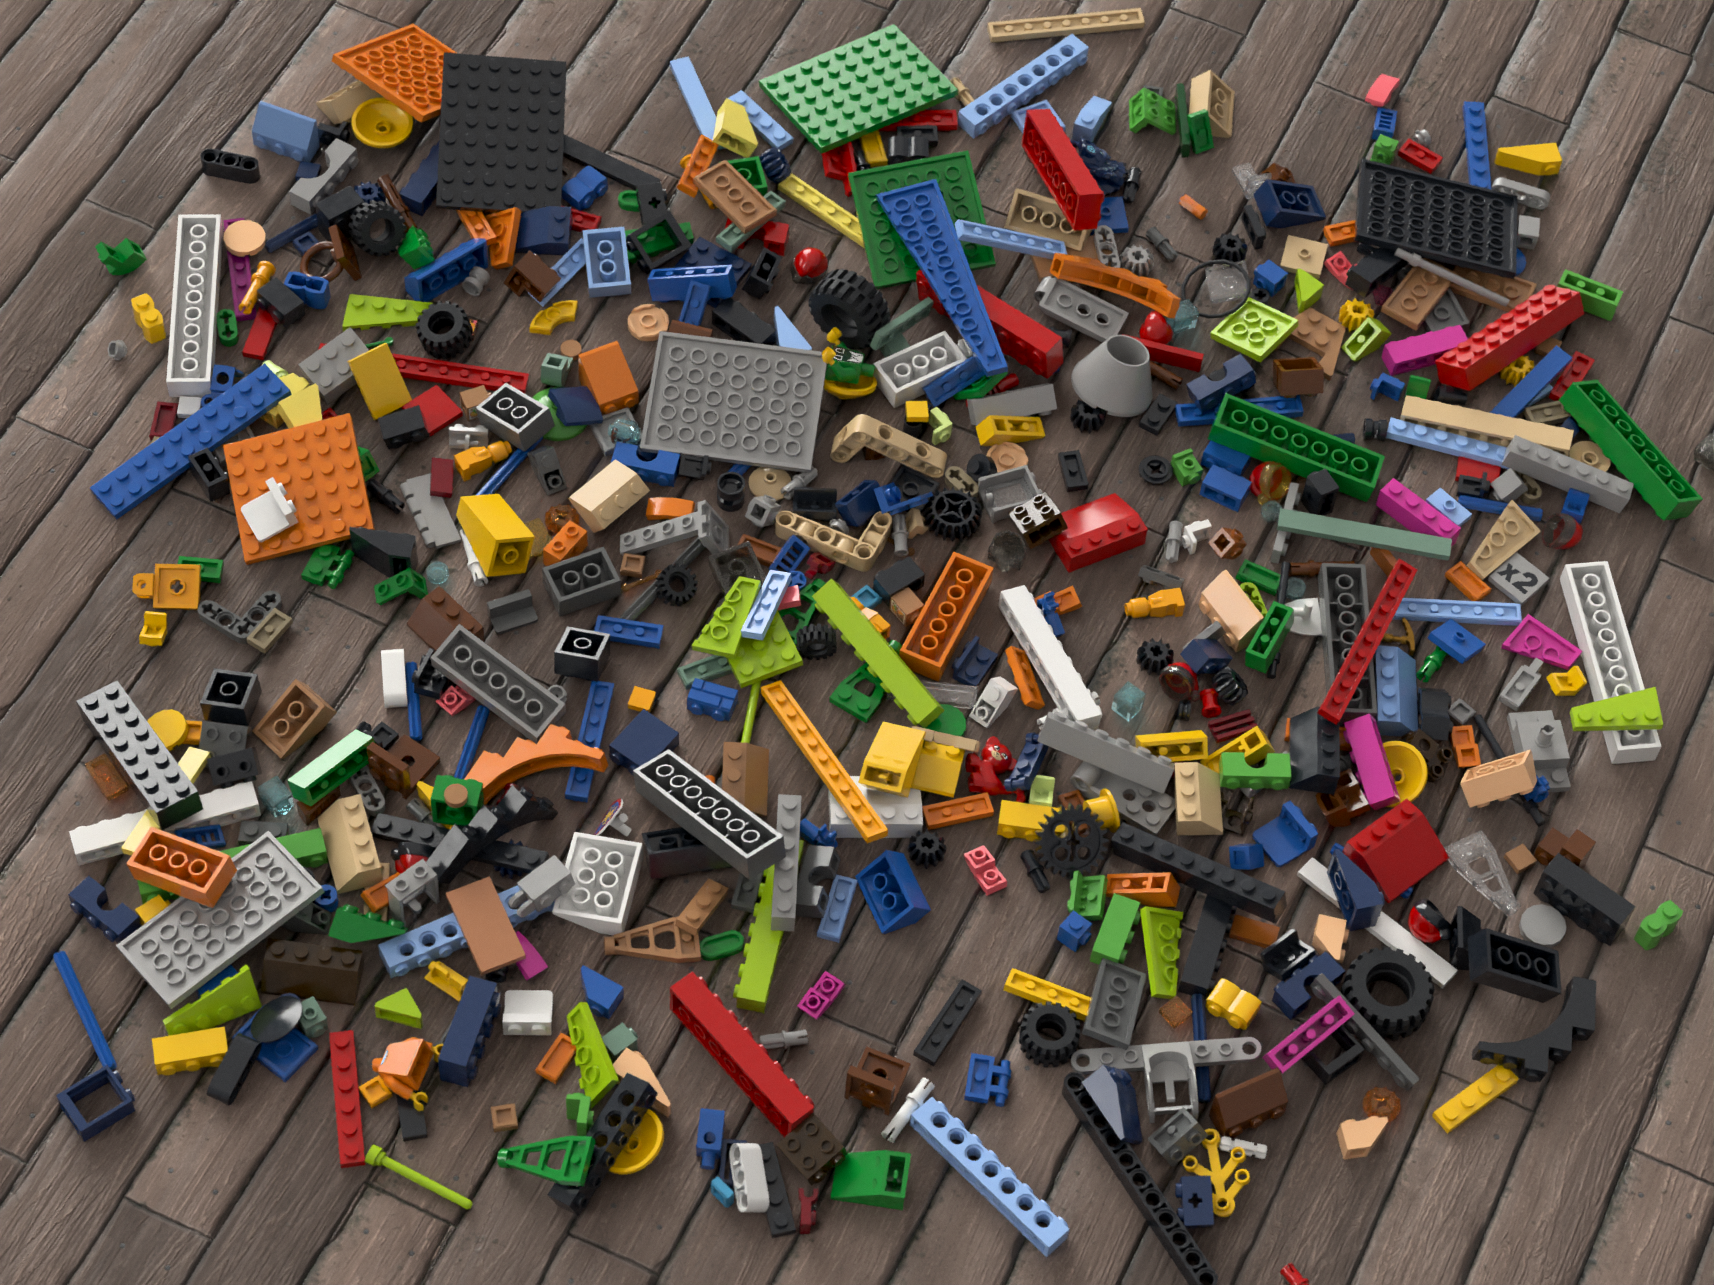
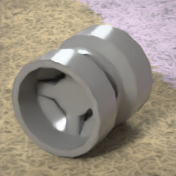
M473 267L469 277H466L463 281L462 287L470 295L479 296L483 286L489 282L490 275L483 268Z

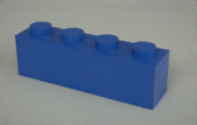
M733 265L652 269L647 279L652 301L668 302L670 300L685 301L691 280L712 286L708 299H727L733 297L737 288Z

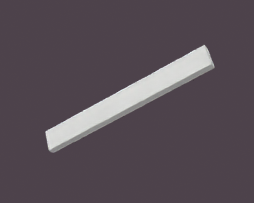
M1312 857L1298 871L1297 876L1340 909L1327 875L1328 869ZM1380 912L1375 926L1365 928L1385 945L1391 947L1392 950L1396 951L1398 948L1404 950L1403 953L1406 955H1414L1417 962L1421 961L1426 966L1424 971L1430 972L1432 981L1442 989L1457 974L1458 970L1415 938L1384 912Z

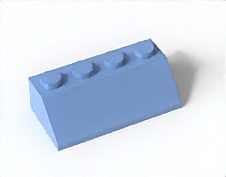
M1379 645L1373 655L1377 716L1375 720L1380 735L1403 736L1411 730L1414 732L1418 729L1416 660L1399 647Z

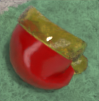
M1267 461L1255 467L1250 475L1249 481L1252 482L1250 490L1258 497V502L1261 505H1266L1270 500L1278 501L1289 490L1292 481L1291 473L1288 468L1279 462Z

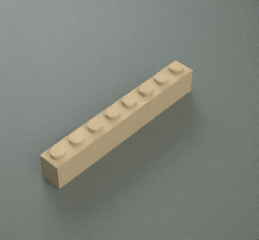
M1407 395L1400 419L1508 447L1513 437L1517 435L1565 456L1569 455L1574 430L1563 427L1550 426L1544 423L1531 422Z

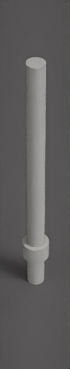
M1397 248L1395 251V256L1408 261V264L1414 267L1419 266L1505 307L1509 303V299L1422 259L1416 253L1411 254L1400 248Z

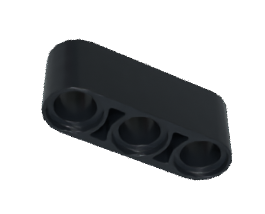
M205 149L200 155L203 173L208 176L247 184H254L260 179L259 162L254 157L216 149Z
M238 1033L209 1084L207 1096L231 1105L259 1056L262 1043Z

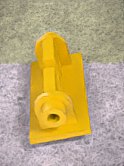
M432 961L428 966L430 971L424 979L460 1002L468 980L442 962Z

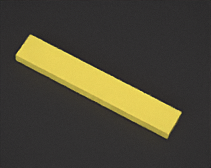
M792 173L778 184V190L865 248L857 217Z
M189 747L179 761V766L192 784H194L208 763L207 759L211 758V755L208 751ZM147 810L121 847L124 854L133 855L150 827L160 829Z

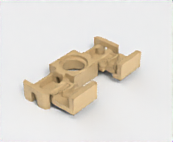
M912 726L913 729L926 732L924 741L954 746L955 748L975 752L978 755L980 741Z

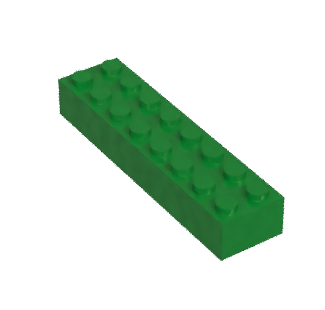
M1598 380L1573 382L1559 399L1564 406V410L1571 414L1578 426L1589 434L1591 441L1603 450V454L1616 465V469L1624 474L1629 482L1634 483L1633 488L1637 489L1642 495V499L1652 506L1659 518L1671 520L1688 517L1703 500Z
M1227 393L1219 406L1208 436V440L1261 461L1277 462L1282 469L1307 478L1314 471L1319 472L1326 469L1339 486V492L1365 502L1368 501L1375 488L1385 458L1384 455Z

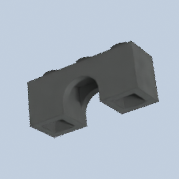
M808 845L807 852L802 858L801 872L797 875V916L824 918L829 897L823 886H816V884L826 878L835 879L841 860L835 847Z

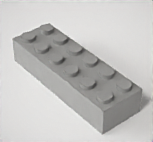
M460 624L431 656V663L435 669L536 744L549 725H556L566 713V704Z

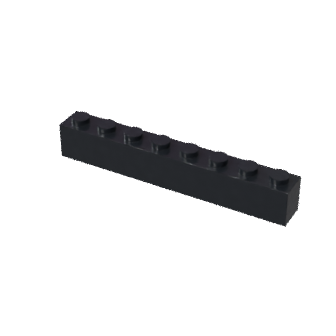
M1122 822L1111 839L1114 855L1156 873L1171 872L1177 882L1274 924L1278 922L1287 907L1285 891Z

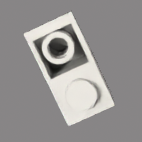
M1001 676L991 678L969 716L984 727L989 728L1008 707L1018 688Z

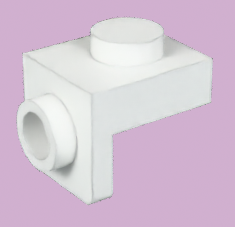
M1209 520L1196 521L1184 527L1183 536H1181L1182 545L1184 548H1187L1190 555L1195 553L1198 541L1209 538L1212 527Z

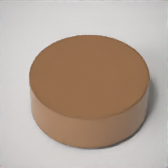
M567 340L560 347L561 355L573 358V361L577 360L578 354L582 353L581 344L576 340Z
M461 784L449 785L444 791L446 804L452 808L464 806L468 800L467 789Z

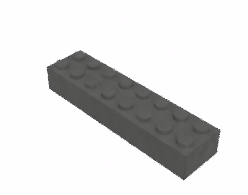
M1322 563L1320 567L1318 590L1326 695L1369 614L1365 564ZM1373 657L1339 721V726H1345V722L1367 714L1376 719L1377 703Z
M668 749L633 770L636 792L749 880L786 857L783 835Z

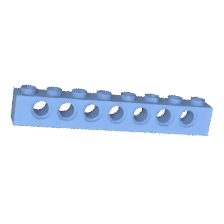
M1073 34L1069 35L958 112V126L972 138L984 134L988 128L998 124L1004 117L1012 114L1013 111H1016L1023 104H1027L1036 95L1042 94L1046 88L1055 85L1059 79L1069 75L1078 66L1084 65L1088 59L1089 47Z
M517 885L498 893L513 928L523 921L537 918L538 915L544 912L553 911L555 904L554 900L549 907L543 908L539 912L534 910L527 916L520 918L517 914V909H511L508 903L510 898L520 891L519 886ZM451 913L378 945L380 958L390 977L393 978L403 976L416 967H424L437 958L447 957L458 949L468 948V945L454 914ZM448 934H455L454 937H446ZM427 943H433V944H434L433 946H430V947L424 946V945L427 944ZM406 952L412 953V954L409 955V956H404V955H403V954L406 953Z
M931 1097L911 1114L910 1126L1046 1257L1067 1239L1069 1228L1066 1221L1061 1217L1055 1216L1051 1212L1049 1205L1045 1201L1039 1200L1027 1184H1022L1016 1178L1011 1168L1003 1166L993 1151H988L975 1134H970L965 1129L960 1119L952 1117L942 1102H937ZM941 1123L945 1127L937 1128L934 1124ZM957 1139V1140L961 1141L962 1143H961V1144H953V1143L951 1142V1140ZM976 1156L979 1160L972 1161L968 1157ZM992 1172L996 1176L988 1177L985 1175V1173ZM1010 1189L1013 1191V1193L1006 1194L1002 1190ZM1026 1205L1030 1210L1024 1211L1019 1206ZM1044 1222L1048 1227H1039L1037 1223Z

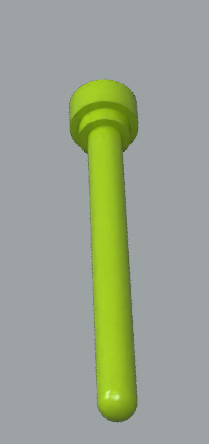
M761 681L751 685L742 743L750 744Z
M375 1144L366 1155L365 1162L372 1166L383 1165L465 1209H470L473 1205L472 1201L387 1157L383 1149Z

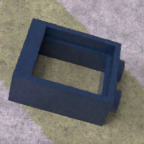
M108 1065L56 1095L59 1106L84 1142L135 1111L133 1102L136 1099L129 1088H123L121 1076L117 1070L112 1072ZM109 1083L122 1103L87 1124L74 1103Z

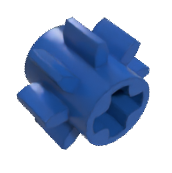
M1536 775L1537 782L1533 791L1524 794L1527 801L1533 799L1534 802H1541L1549 795L1547 790L1550 787L1544 776L1538 778Z

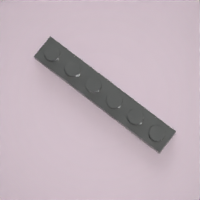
M1323 973L1315 978L1310 985L1313 993L1319 999H1323L1326 1004L1340 995L1355 1013L1345 1022L1346 1029L1351 1034H1355L1361 1041L1363 1048L1371 1052L1377 1058L1378 1064L1393 1075L1394 1081L1398 1086L1406 1091L1411 1089L1420 1080L1419 1077Z

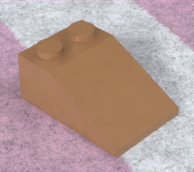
M295 679L252 732L281 759H284L323 730L337 712L308 685Z

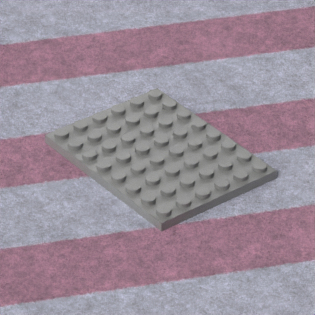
M659 331L640 451L658 453L659 450L677 453L680 456L681 454L701 458L704 455H709L708 460L811 473L827 363L822 360V352Z

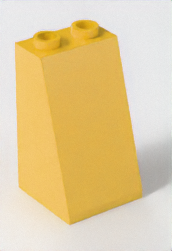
M500 494L460 497L456 516L485 575L490 577L526 573L535 536Z

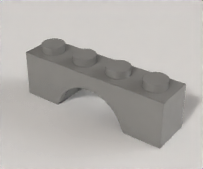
M336 138L325 150L328 170L316 178H300L289 190L291 205L312 214L316 210L315 204L331 195L335 187L344 181L348 172L357 166V148Z

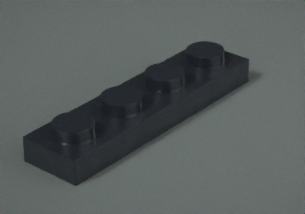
M961 979L915 1048L913 1055L934 1067L981 996L982 990Z
M774 1143L759 1144L769 1195V1207L765 1214L771 1237L777 1238L795 1234L796 1227Z

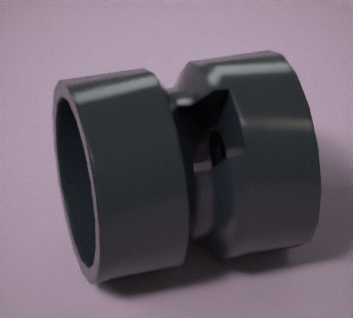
M736 472L723 473L717 480V504L724 511H738L744 505L745 480Z

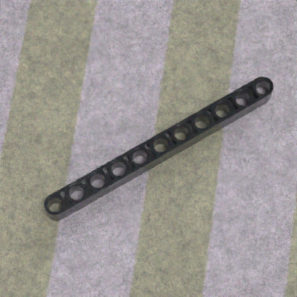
M1078 1072L1067 1074L1062 1087L1064 1099L1189 1285H1202L1200 1281L1206 1280L1211 1285H1217L1218 1276L1129 1143L1119 1139L1082 1084L1085 1078ZM1069 1085H1076L1078 1089H1072ZM1081 1104H1088L1091 1108H1084ZM1094 1123H1101L1104 1127L1099 1128ZM1108 1142H1113V1143H1115L1117 1146H1116V1147H1111V1146H1109L1107 1143H1108ZM1120 1162H1128L1131 1166H1123ZM1140 1181L1143 1183V1186H1137L1133 1182ZM1146 1201H1154L1157 1205L1151 1206ZM1166 1220L1170 1223V1225L1164 1226L1160 1223V1221ZM1179 1240L1184 1245L1178 1246L1173 1241ZM1187 1260H1193L1197 1265L1191 1266L1187 1263Z

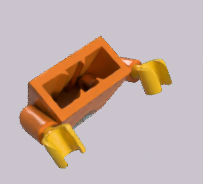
M411 1037L403 1042L392 1043L387 1047L383 1058H375L373 1060L372 1069L374 1072L379 1073L383 1083L389 1089L406 1100L410 1098L413 1100L414 1108L418 1111H423L424 1105L418 1101L422 1100L428 1103L427 1094L424 1092L414 1093L413 1091L419 1089L432 1056L438 1063V1057L443 1044H438L434 1047L432 1043L415 1037Z

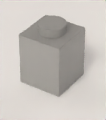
M1519 216L1517 222V247L1535 249L1539 237L1540 218Z
M1511 468L1490 483L1494 488L1492 494L1500 502L1502 500L1506 503H1509L1511 500L1514 501L1528 490V487L1518 474Z

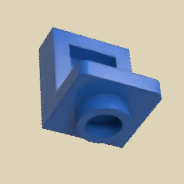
M1382 373L1379 379L1375 378L1370 386V390H1372L1370 398L1374 400L1378 393H1381L1398 401L1402 396L1405 383Z
M1570 488L1560 517L1570 516L1578 523H1581L1590 494Z

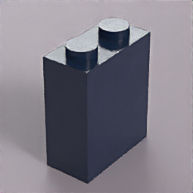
M643 709L609 745V757L615 764L622 765L633 775V770L668 749L673 752L679 745V733Z

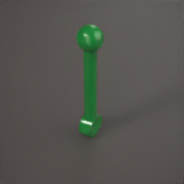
M387 337L384 341L366 344L365 346L372 348L384 343L392 346L393 338Z

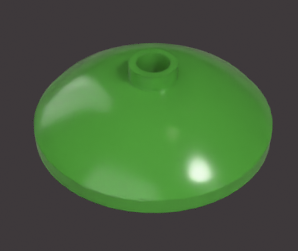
M559 387L544 389L532 397L549 407L555 427L547 432L543 438L551 441H565L582 433L587 425L565 427L556 416L557 407L548 397L549 389Z

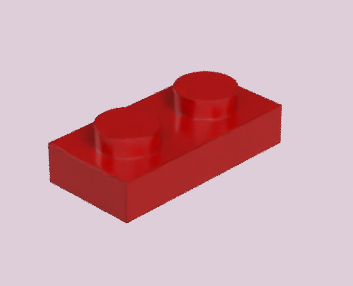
M1411 139L1404 143L1397 156L1429 174H1432L1437 169L1443 159L1440 155Z

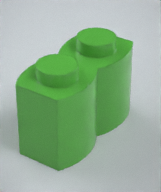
M1671 900L1662 903L1654 914H1650L1643 919L1634 936V940L1645 950L1654 948L1662 937L1674 931L1683 911Z

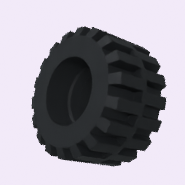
M374 200L370 201V204L363 203L362 208L357 207L355 209L357 214H352L350 217L353 221L349 222V227L352 229L349 231V234L353 237L352 241L359 248L370 255L374 254L377 257H381L382 254L384 256L390 255L389 251L393 253L397 251L395 248L397 245L401 247L403 243L400 241L402 238L405 239L406 236L403 233L406 230V225L402 224L405 220L400 216L401 213L387 203ZM384 218L386 224L384 232L381 236L371 239L369 231L372 223L377 219Z
M439 301L437 305L433 306V304H430L429 309H424L422 311L423 315L418 316L416 332L423 348L430 356L434 355L437 359L440 357L448 359L449 356L455 358L457 357L456 354L464 353L463 349H468L470 346L469 341L473 339V329L467 314L458 304H451L450 301H445V303ZM453 326L446 334H436L442 327Z
M1046 1002V1005H1042V1003L1036 1004V1009L1031 1007L1028 1010V1014L1025 1013L1019 1033V1044H1021L1020 1049L1022 1053L1026 1052L1025 1057L1028 1060L1034 1059V1064L1042 1063L1043 1067L1048 1068L1049 1064H1052L1054 1068L1058 1067L1059 1062L1064 1065L1067 1063L1068 1058L1071 1059L1077 1050L1081 1030H1079L1080 1023L1076 1021L1077 1016L1075 1013H1069L1070 1008L1067 1006L1062 1008L1061 1004L1057 1002L1056 1005ZM1044 1028H1050L1059 1032L1062 1038L1057 1041H1047L1041 1038L1037 1032Z

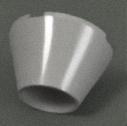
M1113 335L1075 365L1071 375L1072 386L1077 395L1094 409L1097 406L1107 410V414L1118 417L1139 415L1148 409L1153 397L1149 352L1135 338L1126 335Z

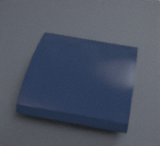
M587 386L549 389L548 397L556 405V416L565 427L603 423L602 413L597 401Z

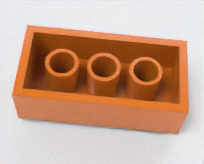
M150 827L127 862V866L134 879L214 908L237 872L230 855L154 827Z

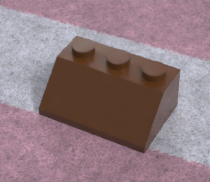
M440 586L422 598L407 622V626L430 648L434 649V652L459 624L485 642L484 627Z
M1278 1067L1215 1095L1209 1117L1221 1137H1237L1243 1130L1249 1127L1252 1129L1257 1128L1265 1120L1270 1118L1277 1119L1285 1113L1288 1098Z

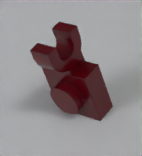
M816 552L809 557L807 564L810 565V568L805 572L804 576L812 580L817 573L826 574L833 570L836 562L820 552Z
M799 1188L798 1197L801 1202L800 1234H810L811 1225L816 1224V1210H811V1205L817 1202L818 1189H813V1196L806 1197L804 1195V1188Z

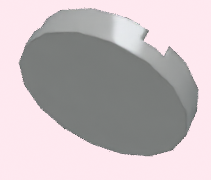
M1544 904L1533 905L1522 914L1519 929L1526 941L1552 948L1558 945L1564 937L1566 923L1561 913L1553 907Z

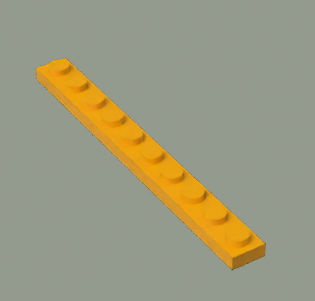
M779 680L762 686V696L868 844L888 836L887 827L783 682Z

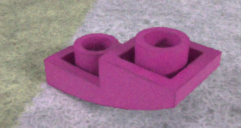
M517 931L515 933L524 950L526 959L516 962V965L527 981L545 970L548 966L534 946L523 934Z
M825 971L813 988L810 987L797 1007L817 1020L845 987V983Z

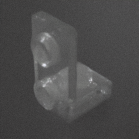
M1250 163L1232 167V173L1247 199L1254 198L1253 194L1266 179H1269L1266 173L1256 175Z

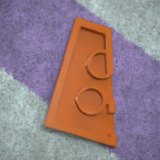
M517 207L485 215L496 236L497 243L491 244L489 250L491 266L497 270L513 265L521 210Z

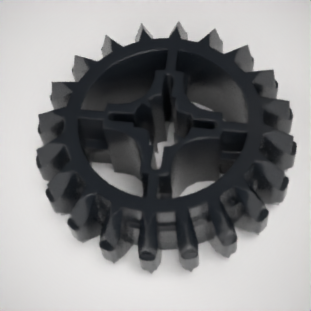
M954 486L949 491L946 488L942 492L937 490L935 495L929 497V501L925 504V523L929 526L930 532L935 531L936 537L942 535L943 540L948 537L952 542L955 538L962 541L963 536L969 538L971 533H975L977 527L980 526L982 518L981 505L977 503L976 497H971L970 491L963 493L962 488L959 491H956ZM941 508L942 512L938 515L936 512ZM968 513L969 518L965 520L963 518L964 514Z

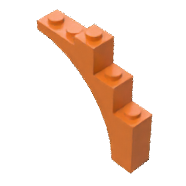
M1061 253L1054 254L1049 272L1058 279L1104 289L1144 304L1167 318H1175L1176 312L1179 309L1180 298L1168 291V286L1158 279L1136 276L1128 269L1106 266L1093 258Z
M550 724L537 744L529 739L524 740L517 737L504 757L498 753L483 751L465 777V780L474 779L478 782H483L484 805H486L507 783H513L519 778L534 772L558 767H581L604 772L608 767L605 753L601 749L586 746L578 740L573 741L571 733L567 728Z

